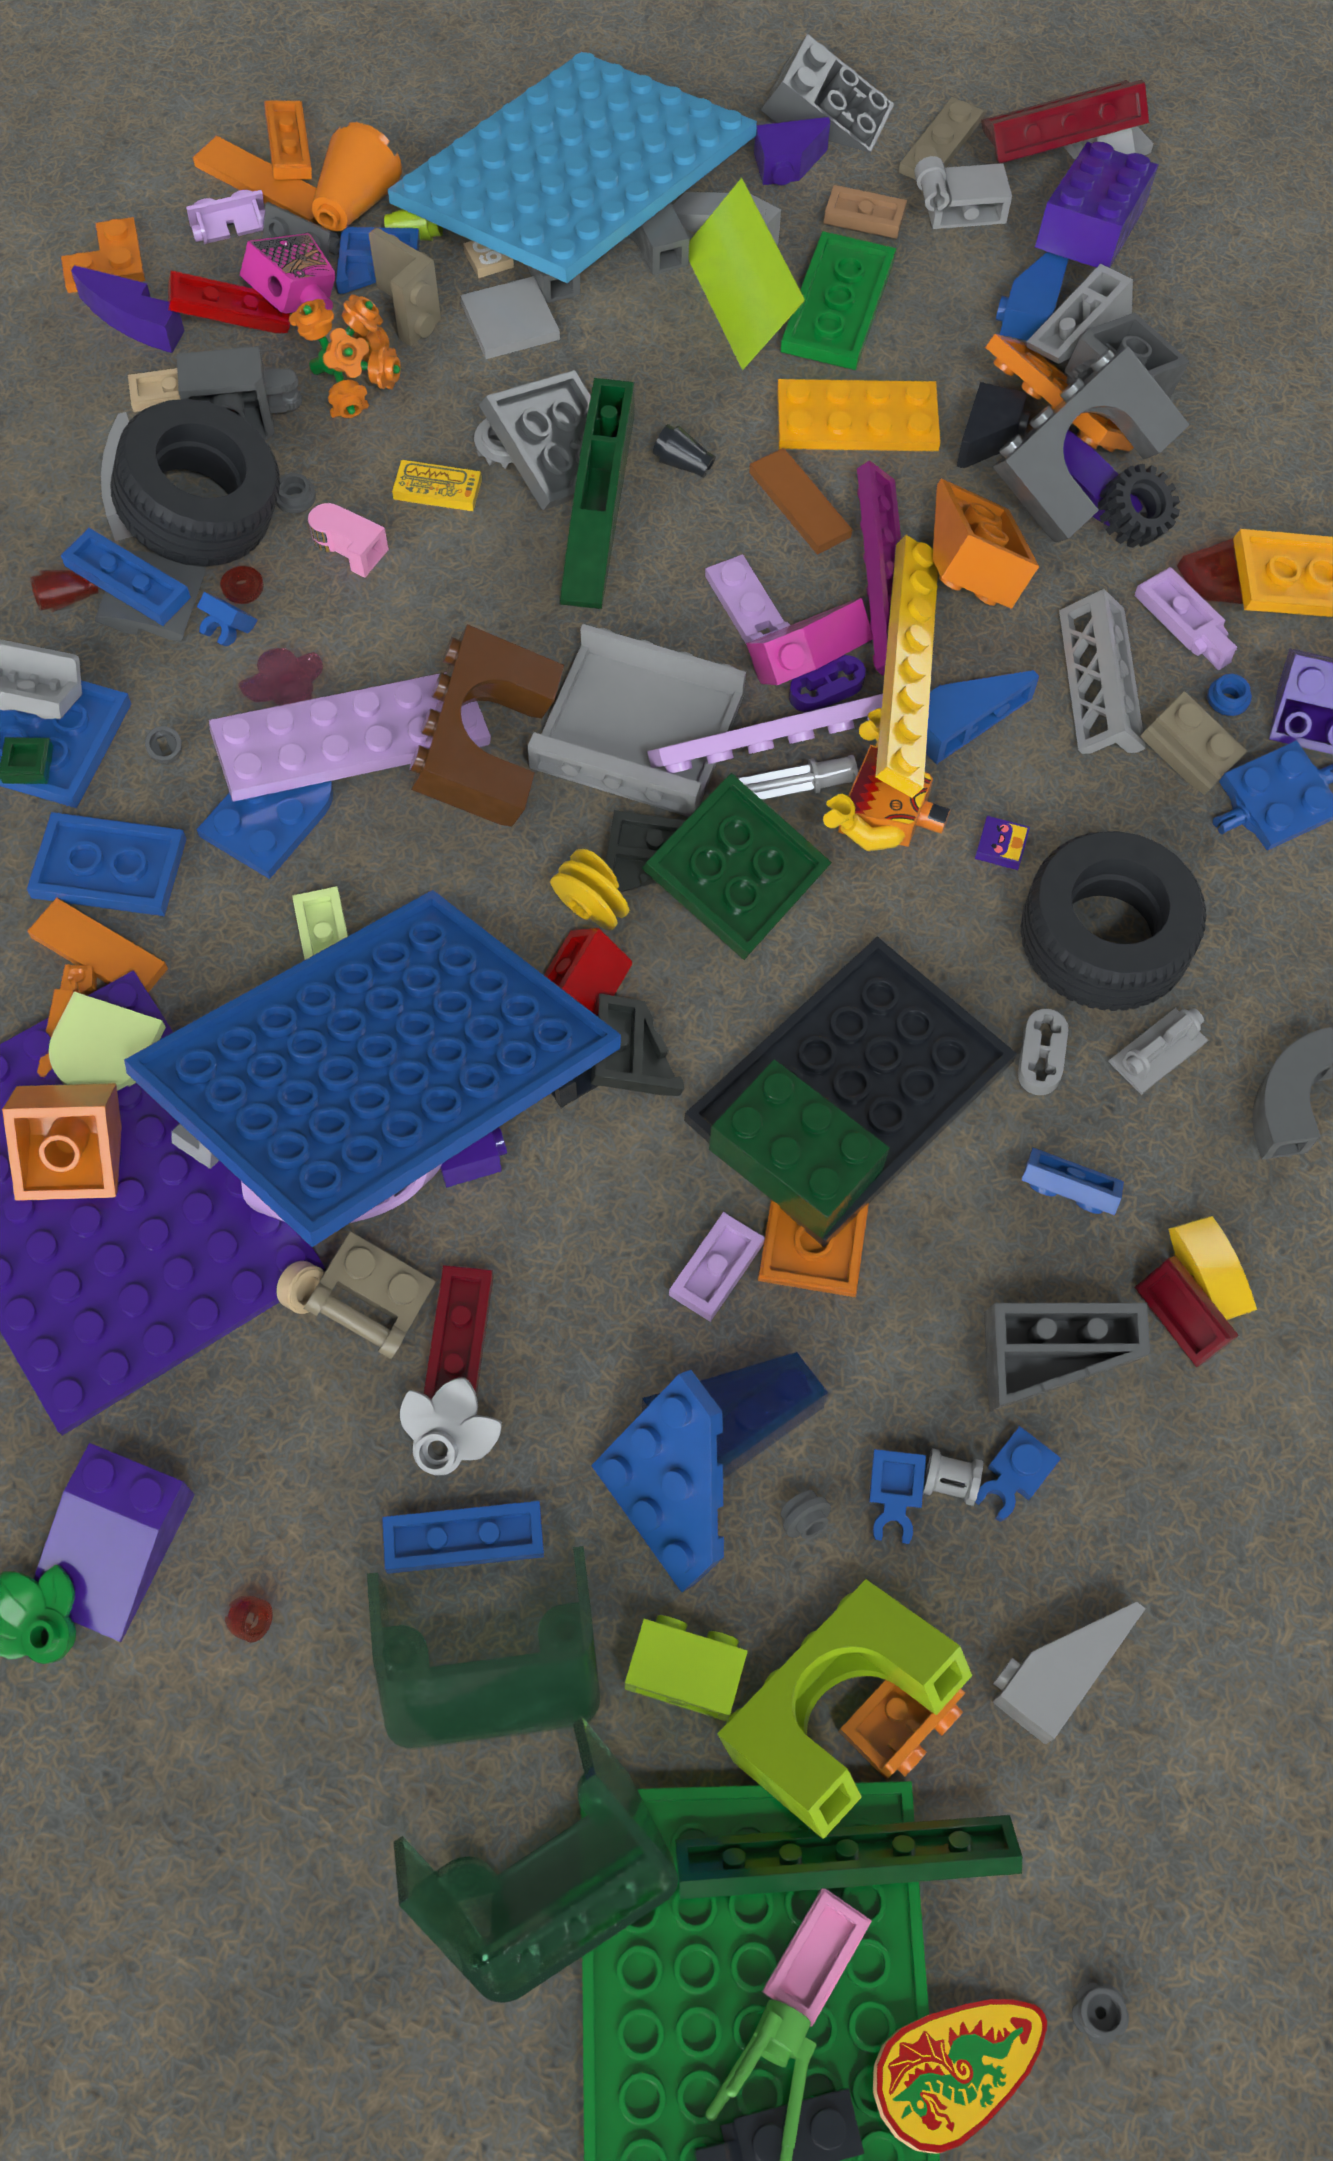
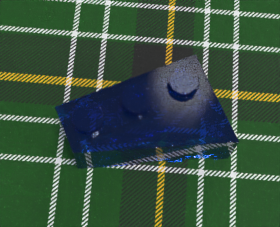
M798 1352L700 1381L722 1410L723 1433L717 1435V1463L723 1464V1479L824 1408L828 1391ZM660 1393L642 1398V1412Z

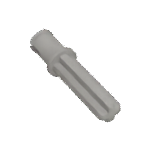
M848 755L847 757L815 762L813 758L809 759L808 764L738 777V779L760 799L765 800L811 790L818 794L821 788L850 782L854 783L858 775V769L854 755Z

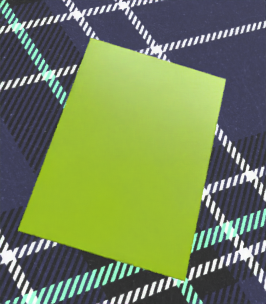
M741 177L689 241V262L742 370H744L805 299Z

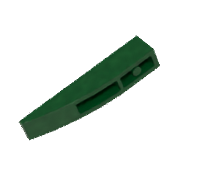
M594 378L575 485L560 605L602 609L634 422L635 382Z

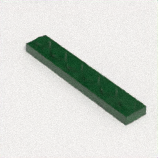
M1010 1815L833 1828L824 1839L812 1829L675 1839L680 1899L1022 1874L1023 1856Z

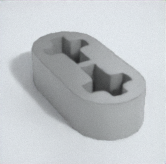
M1040 1009L1033 1012L1029 1016L1023 1031L1018 1080L1027 1092L1034 1095H1046L1053 1092L1057 1088L1063 1074L1069 1030L1065 1017L1058 1011ZM1042 1023L1050 1024V1031L1053 1032L1047 1046L1041 1045L1042 1033L1038 1029ZM1039 1058L1046 1059L1044 1070L1045 1073L1050 1074L1046 1076L1044 1081L1036 1080V1073L1030 1071L1034 1070Z

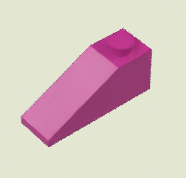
M857 598L746 644L760 683L780 685L814 671L873 640V634L862 598Z

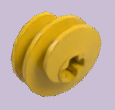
M576 849L570 856V861H565L559 867V873L553 875L550 881L553 890L567 907L582 919L588 920L590 918L603 929L613 930L618 924L616 917L624 918L630 911L626 900L618 890L619 884L613 871L598 855L587 849Z

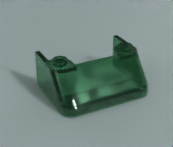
M584 1546L573 1547L579 1602L557 1605L544 1614L538 1628L539 1653L430 1667L427 1642L419 1631L405 1625L389 1626L387 1587L378 1572L367 1574L372 1657L385 1731L397 1746L407 1750H416L582 1727L595 1718L600 1708L601 1696Z
M583 1717L574 1721L573 1727L584 1771L577 1784V1797L580 1807L587 1816L497 1875L484 1860L472 1856L456 1858L434 1871L404 1836L393 1842L399 1906L486 1999L493 2002H511L524 1996L663 1904L674 1894L678 1886V1874L673 1857L631 1776Z

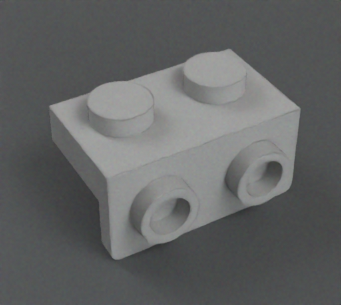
M0 639V710H18L36 714L44 719H61L82 695L79 657L75 654Z

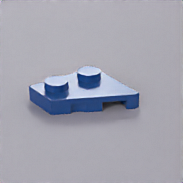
M346 227L341 231L336 276L338 294H345L376 283L369 233L378 227ZM379 228L388 234L396 236L403 243L419 251V228Z

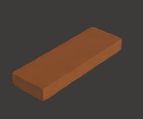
M784 448L750 464L749 473L817 555L851 538L852 528Z

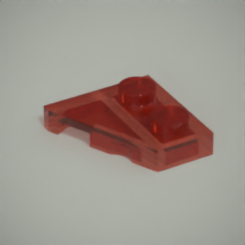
M1233 538L1185 555L1177 564V568L1185 581L1204 600L1243 604Z

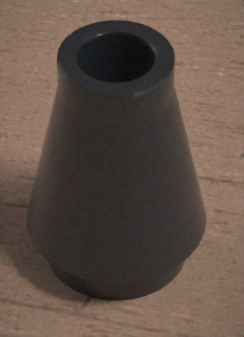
M667 424L661 431L653 448V454L659 457L660 463L697 474L702 478L706 476V470L711 469L716 458L679 425L675 428Z

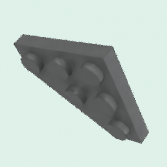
M575 370L487 395L479 404L542 510L564 504L574 498L583 436L591 398Z

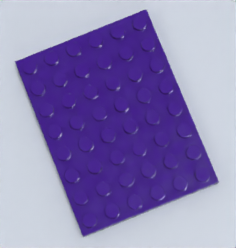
M134 970L88 995L89 997L162 1020L166 1028L160 1040L173 1033ZM48 1018L0 1044V1332L58 1433L63 1436L278 1304L277 1284L284 1270L297 1261H308L321 1268L324 1272L326 1268L314 1249L286 1222L257 1212L246 1203L242 1193L241 1180L221 1161H218L210 1169L172 1144V1131L180 1123L137 1083L130 1087L127 1085L117 1091L122 1130L118 1193L116 1197L15 1200L2 1109L16 1086L64 1085L53 1069L47 1073L46 1077H40L37 1073L40 1057L49 1053L51 1037L46 1033Z

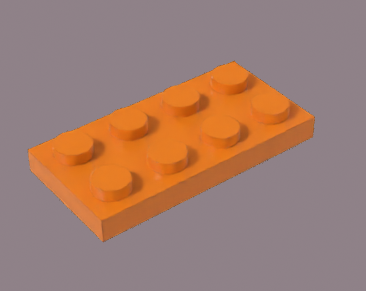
M998 334L993 335L985 347L996 357L993 363L1004 373L1013 376L1015 373L1024 381L1021 385L1022 389L1038 400H1041L1043 397L1052 405V410L1063 401L1060 393L1068 386L1066 383L1067 375L1046 357L1027 348V343ZM1082 413L1072 422L1080 429L1077 436L1092 448L1097 449L1100 445L1109 452H1113L1115 449L1129 452L1134 448L1115 423L1102 415Z

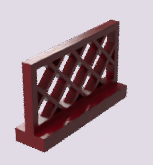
M1124 80L981 120L982 129L995 147L996 161L998 163L1011 161L1149 123L1146 85L1143 80L1131 83Z

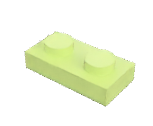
M337 886L292 895L305 960L348 937Z

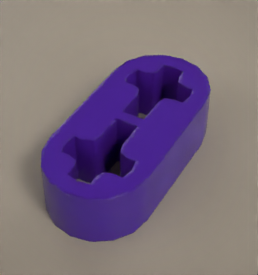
M843 655L814 671L792 679L789 692L791 705L796 710L805 713L829 707L857 694L864 685L866 670L864 664L856 657ZM839 671H843L846 675L853 673V680L848 681L846 677L838 678ZM803 687H806L809 691L817 689L816 697H811L808 693L801 695V689Z

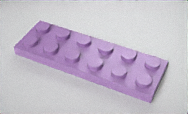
M440 674L209 720L210 732L232 801L411 764L418 745L425 746L427 736L421 734V729L429 709H436L438 700L432 698V693ZM477 701L462 706V722L469 737L478 747L489 745L491 736Z

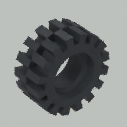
M1138 464L1135 467L1132 465L1106 484V488L1100 493V497L1103 499L1098 502V510H1105V513L1099 516L1101 523L1108 521L1110 526L1105 529L1109 535L1114 532L1118 533L1115 541L1121 544L1127 540V547L1134 548L1138 544L1142 547L1155 541L1175 525L1176 521L1174 519L1179 516L1180 509L1174 508L1180 503L1179 496L1171 495V492L1176 487L1173 483L1168 486L1165 484L1164 481L1168 476L1164 472L1158 476L1155 475L1157 467L1151 465L1145 469V464ZM1130 494L1135 495L1143 502L1147 511V518L1141 516L1134 509Z

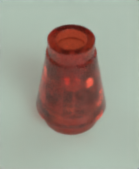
M40 570V575L30 577L34 598L40 611L51 609L53 613L88 598L90 595L98 594V586L72 570Z

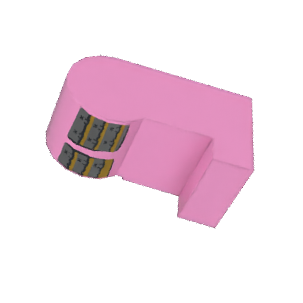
M324 503L313 508L308 515V523L315 546L320 550L326 552L335 551L349 558L351 571L364 578L389 550L383 526L338 505Z

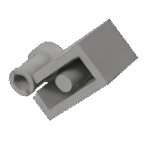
M930 156L920 160L914 169L917 186L923 191L925 207L928 209L932 229L1007 223L1012 193L1003 163L945 168L940 158Z

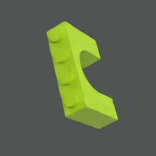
M867 1579L853 1593L846 1595L840 1601L834 1613L816 1631L811 1632L805 1637L800 1648L780 1669L773 1671L767 1677L762 1688L742 1708L733 1712L728 1718L726 1725L717 1733L732 1761L822 1839L831 1832L862 1797L848 1769L807 1736L810 1714L821 1696L844 1680L861 1676H873L892 1682L937 1715L972 1677L959 1644Z

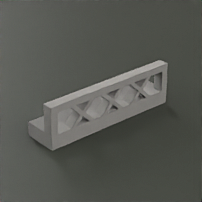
M1102 589L1059 610L1078 751L1082 754H1091L1117 743L1127 753H1137L1146 749L1145 741L1139 737L1143 733L1125 610L1105 589ZM1091 611L1092 618L1082 633L1076 631L1074 619ZM1090 644L1096 647L1097 653L1086 668L1080 665V658ZM1096 679L1101 682L1102 688L1093 703L1085 701L1084 694L1093 680ZM1099 714L1106 717L1108 730L1090 738L1089 730Z

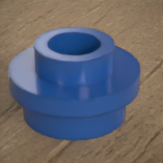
M1236 674L1221 676L1210 685L1207 693V700L1210 706L1216 712L1226 716H1236L1245 712L1252 698L1249 683L1243 677ZM1224 694H1230V695H1232L1235 699L1229 698V697L1225 696Z

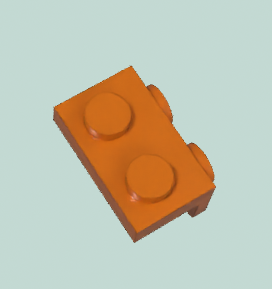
M885 1680L838 1732L886 1780L896 1770L906 1777L926 1755L927 1751L919 1744L927 1735L935 1729L942 1736L961 1716L963 1711L956 1703L963 1697L965 1692L960 1689L943 1709L935 1715L898 1686Z

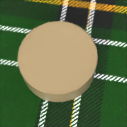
M297 1261L284 1270L277 1284L279 1302L296 1313H308L309 1311L303 1308L325 1272L308 1261Z

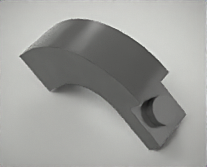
M1332 1027L1311 1032L1287 1047L1259 1086L1253 1105L1252 1122L1261 1160L1308 1153L1320 1138L1310 1104V1091L1313 1084L1333 1078Z

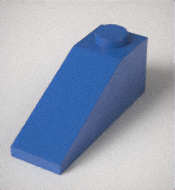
M1046 252L1013 281L1009 297L1001 296L996 320L1002 321L1000 335L1028 341L1055 311L1069 258Z
M1032 670L939 685L930 691L926 755L935 764H938L1032 700L1039 675Z

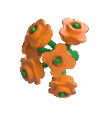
M351 294L348 298L349 301L346 300L343 304L345 310L342 312V317L348 327L345 330L343 328L332 330L330 333V343L326 335L332 329L334 313L332 310L325 308L326 304L323 299H315L301 304L289 317L290 324L298 327L297 331L300 336L310 341L318 340L322 346L318 357L311 359L309 362L311 371L315 375L326 372L329 375L335 376L337 383L330 388L328 401L332 404L330 409L332 418L338 416L353 418L369 407L368 401L364 397L367 395L366 387L359 385L354 380H345L342 372H345L349 378H356L361 374L362 370H366L372 384H377L380 389H385L386 387L390 390L394 388L401 372V364L395 348H389V338L385 330L380 327L383 319L379 315L378 308L369 299L363 296L358 297L354 294Z

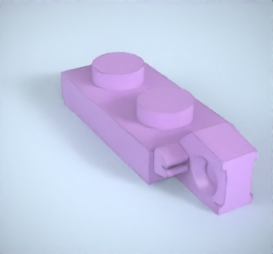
M1169 567L1137 586L1134 596L1192 653L1197 656L1203 654L1217 670L1232 662L1237 646L1227 637L1229 634L1224 628L1226 620L1177 572Z

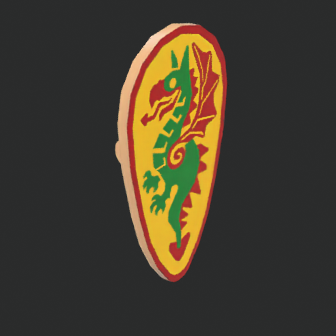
M989 1999L933 2013L898 2029L882 2045L874 2064L873 2094L879 2114L895 2138L915 2151L939 2154L961 2146L986 2126L1030 2074L1041 2052L1047 2032V2019L1044 2012L1035 2004L1023 2001Z

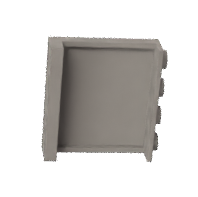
M582 624L581 647L541 734L534 732L529 741V768L690 817L701 804L717 762L708 764L707 757L703 756L691 759L693 767L691 769L668 773L665 766L651 768L647 751L730 731L744 697L746 672L728 664H718L697 658L687 652H677L663 648L647 640H636L616 634L606 628H596Z

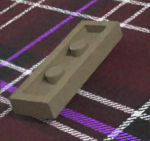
M951 97L900 162L899 173L916 180L914 173L916 165L920 160L930 156L940 158L946 168L981 123V120H983L984 110Z

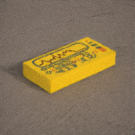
M401 460L392 490L393 499L474 511L482 482L481 471Z

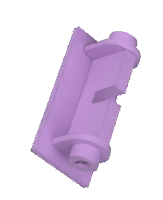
M240 190L232 194L231 197L218 200L205 198L195 202L192 206L186 207L195 242L203 241L204 244L229 239L230 233L227 224L234 223L238 236L263 231L265 209L262 190L253 192L250 190Z

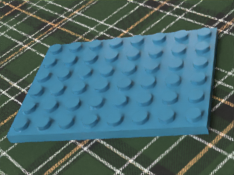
M581 52L388 188L389 202L568 283L754 138L757 133V121L741 115L738 111L728 110L712 104L707 99L697 98L682 92L677 87H669L654 81L649 76L639 75L626 70L619 64H611L596 58L591 53Z

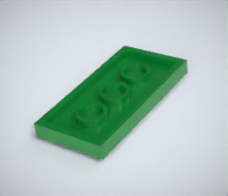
M822 231L800 290L805 301L789 319L781 341V353L856 370L895 261L896 248Z

